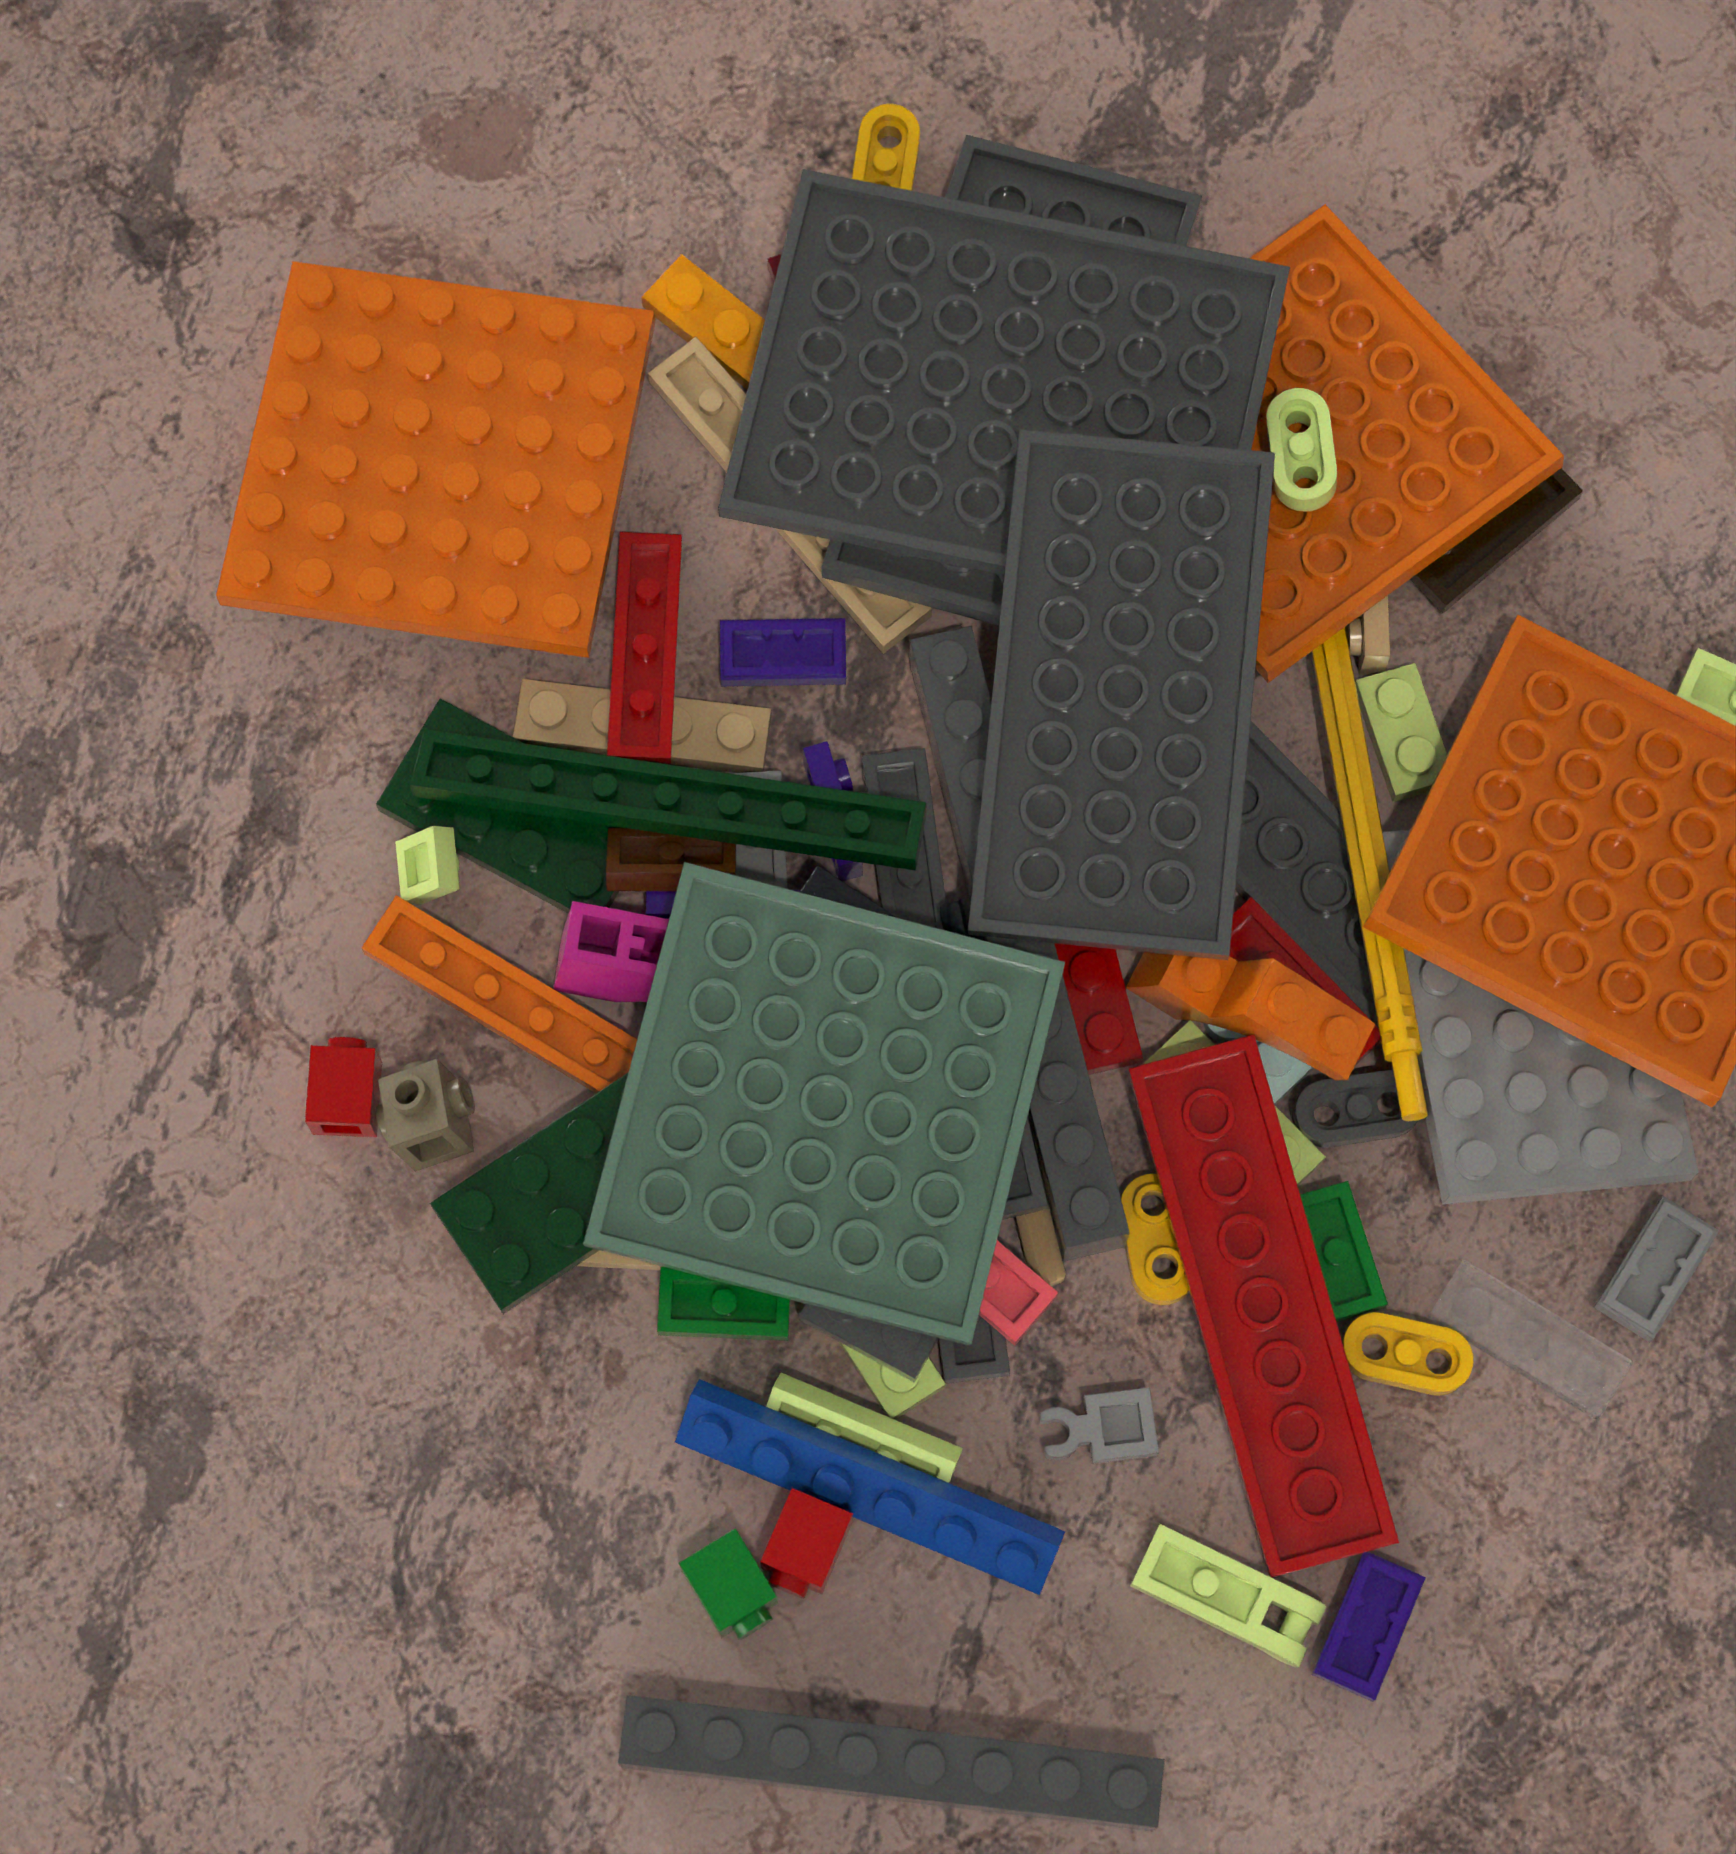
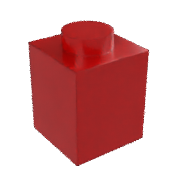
M334 1037L328 1039V1046L311 1045L305 1122L313 1135L377 1137L376 1107L380 1101L378 1079L381 1078L382 1061L376 1048H367L365 1040L352 1037Z
M791 1488L760 1561L761 1569L772 1573L768 1583L779 1590L803 1599L808 1589L823 1594L853 1523V1514Z

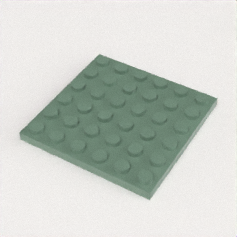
M684 862L583 1246L969 1346L972 1344L1065 962Z

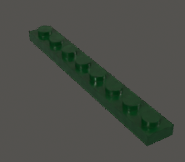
M429 729L423 730L410 782L413 797L916 871L927 815L926 802Z

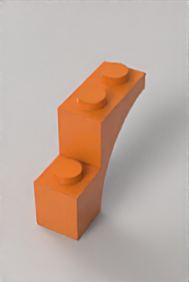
M1144 952L1126 986V989L1176 1020L1206 1023L1245 1036L1254 1034L1257 1041L1308 1064L1335 1081L1349 1079L1375 1026L1374 1022L1274 958L1238 962L1230 956L1228 960Z

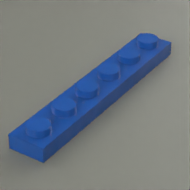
M701 1379L698 1380L690 1395L675 1443L789 1491H791V1488L852 1513L856 1519L1038 1595L1042 1591L1066 1532Z

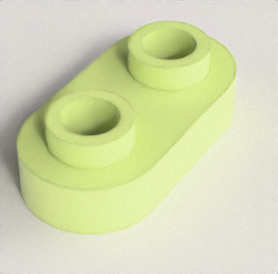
M1293 388L1283 391L1271 401L1267 410L1269 451L1275 453L1274 489L1279 500L1287 507L1297 511H1313L1326 505L1334 496L1337 488V465L1330 412L1325 400L1312 390ZM1294 423H1303L1309 427L1306 431L1294 433L1288 429ZM1301 478H1310L1316 484L1311 488H1300L1295 485V482Z

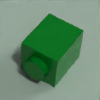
M736 1528L678 1563L683 1575L721 1638L734 1631L739 1640L743 1639L773 1620L768 1609L778 1604L777 1596Z

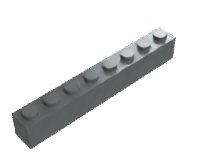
M631 1695L626 1697L618 1764L623 1769L1150 1832L1158 1828L1165 1759Z

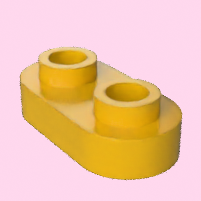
M883 104L874 107L863 117L859 128L852 179L913 191L920 146V127L911 111L900 105ZM892 136L897 138L900 143L894 148H885L879 141L884 137Z
M1146 1174L1131 1181L1121 1197L1130 1232L1125 1246L1129 1272L1134 1289L1144 1300L1156 1305H1170L1182 1300L1189 1293V1288L1166 1206L1164 1212L1157 1216L1146 1214L1141 1207V1200L1150 1195L1159 1197L1165 1205L1157 1174ZM1161 1258L1169 1259L1176 1267V1275L1170 1279H1161L1154 1274L1152 1264Z
M1373 1312L1356 1318L1342 1337L1350 1371L1355 1376L1371 1382L1429 1395L1442 1396L1459 1389L1469 1378L1473 1368V1353L1468 1341L1460 1333L1447 1327ZM1368 1338L1379 1340L1385 1349L1384 1357L1378 1360L1366 1357L1362 1351V1342ZM1433 1352L1444 1355L1448 1361V1371L1444 1374L1431 1372L1426 1365L1427 1355Z

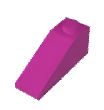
M572 901L562 932L553 989L558 992L611 1002H647L669 919Z

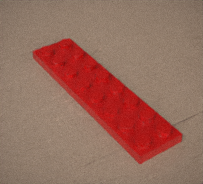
M1255 1035L1128 1068V1074L1269 1576L1271 1578L1399 1543Z

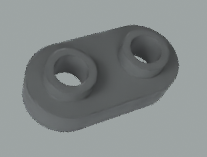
M1393 1070L1350 1075L1348 1080L1335 1081L1330 1078L1313 1082L1301 1092L1293 1112L1295 1126L1315 1146L1322 1148L1400 1137L1412 1130L1418 1120L1403 1121L1401 1111L1393 1117L1385 1116L1379 1111L1377 1102L1383 1097L1393 1098L1399 1104ZM1322 1106L1331 1108L1337 1116V1122L1331 1126L1319 1124L1314 1117V1110Z

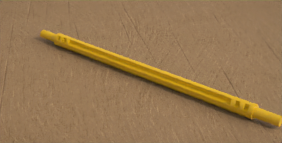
M1344 627L1311 651L1384 1059L1392 1062L1402 1120L1416 1121L1426 1118L1428 1112L1417 1058L1420 1052H1423L1404 948L1363 927L1390 870L1346 628Z

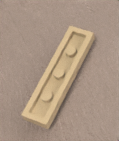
M522 679L513 738L524 744L607 755L611 689ZM674 697L671 765L736 773L763 772L771 724V709Z

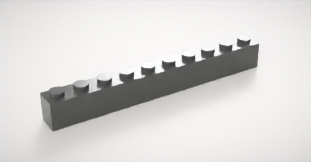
M972 626L911 639L909 665L969 898H971L991 698ZM984 936L985 941L1059 960L1054 943ZM1062 975L1028 1115L1062 1261L1066 1262L1124 1248L1130 1232Z

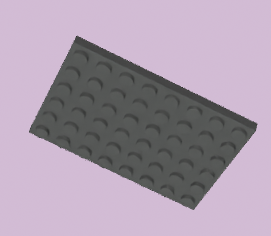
M803 169L718 506L719 517L1005 576L1020 429L1251 450L1290 267Z

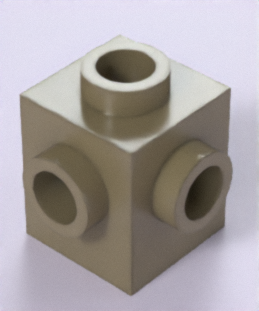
M434 1059L432 1061L409 1063L402 1067L400 1072L378 1079L382 1104L376 1107V1119L383 1137L388 1141L389 1148L415 1172L474 1152L468 1115L474 1113L475 1105L471 1090L464 1078H456L438 1059Z

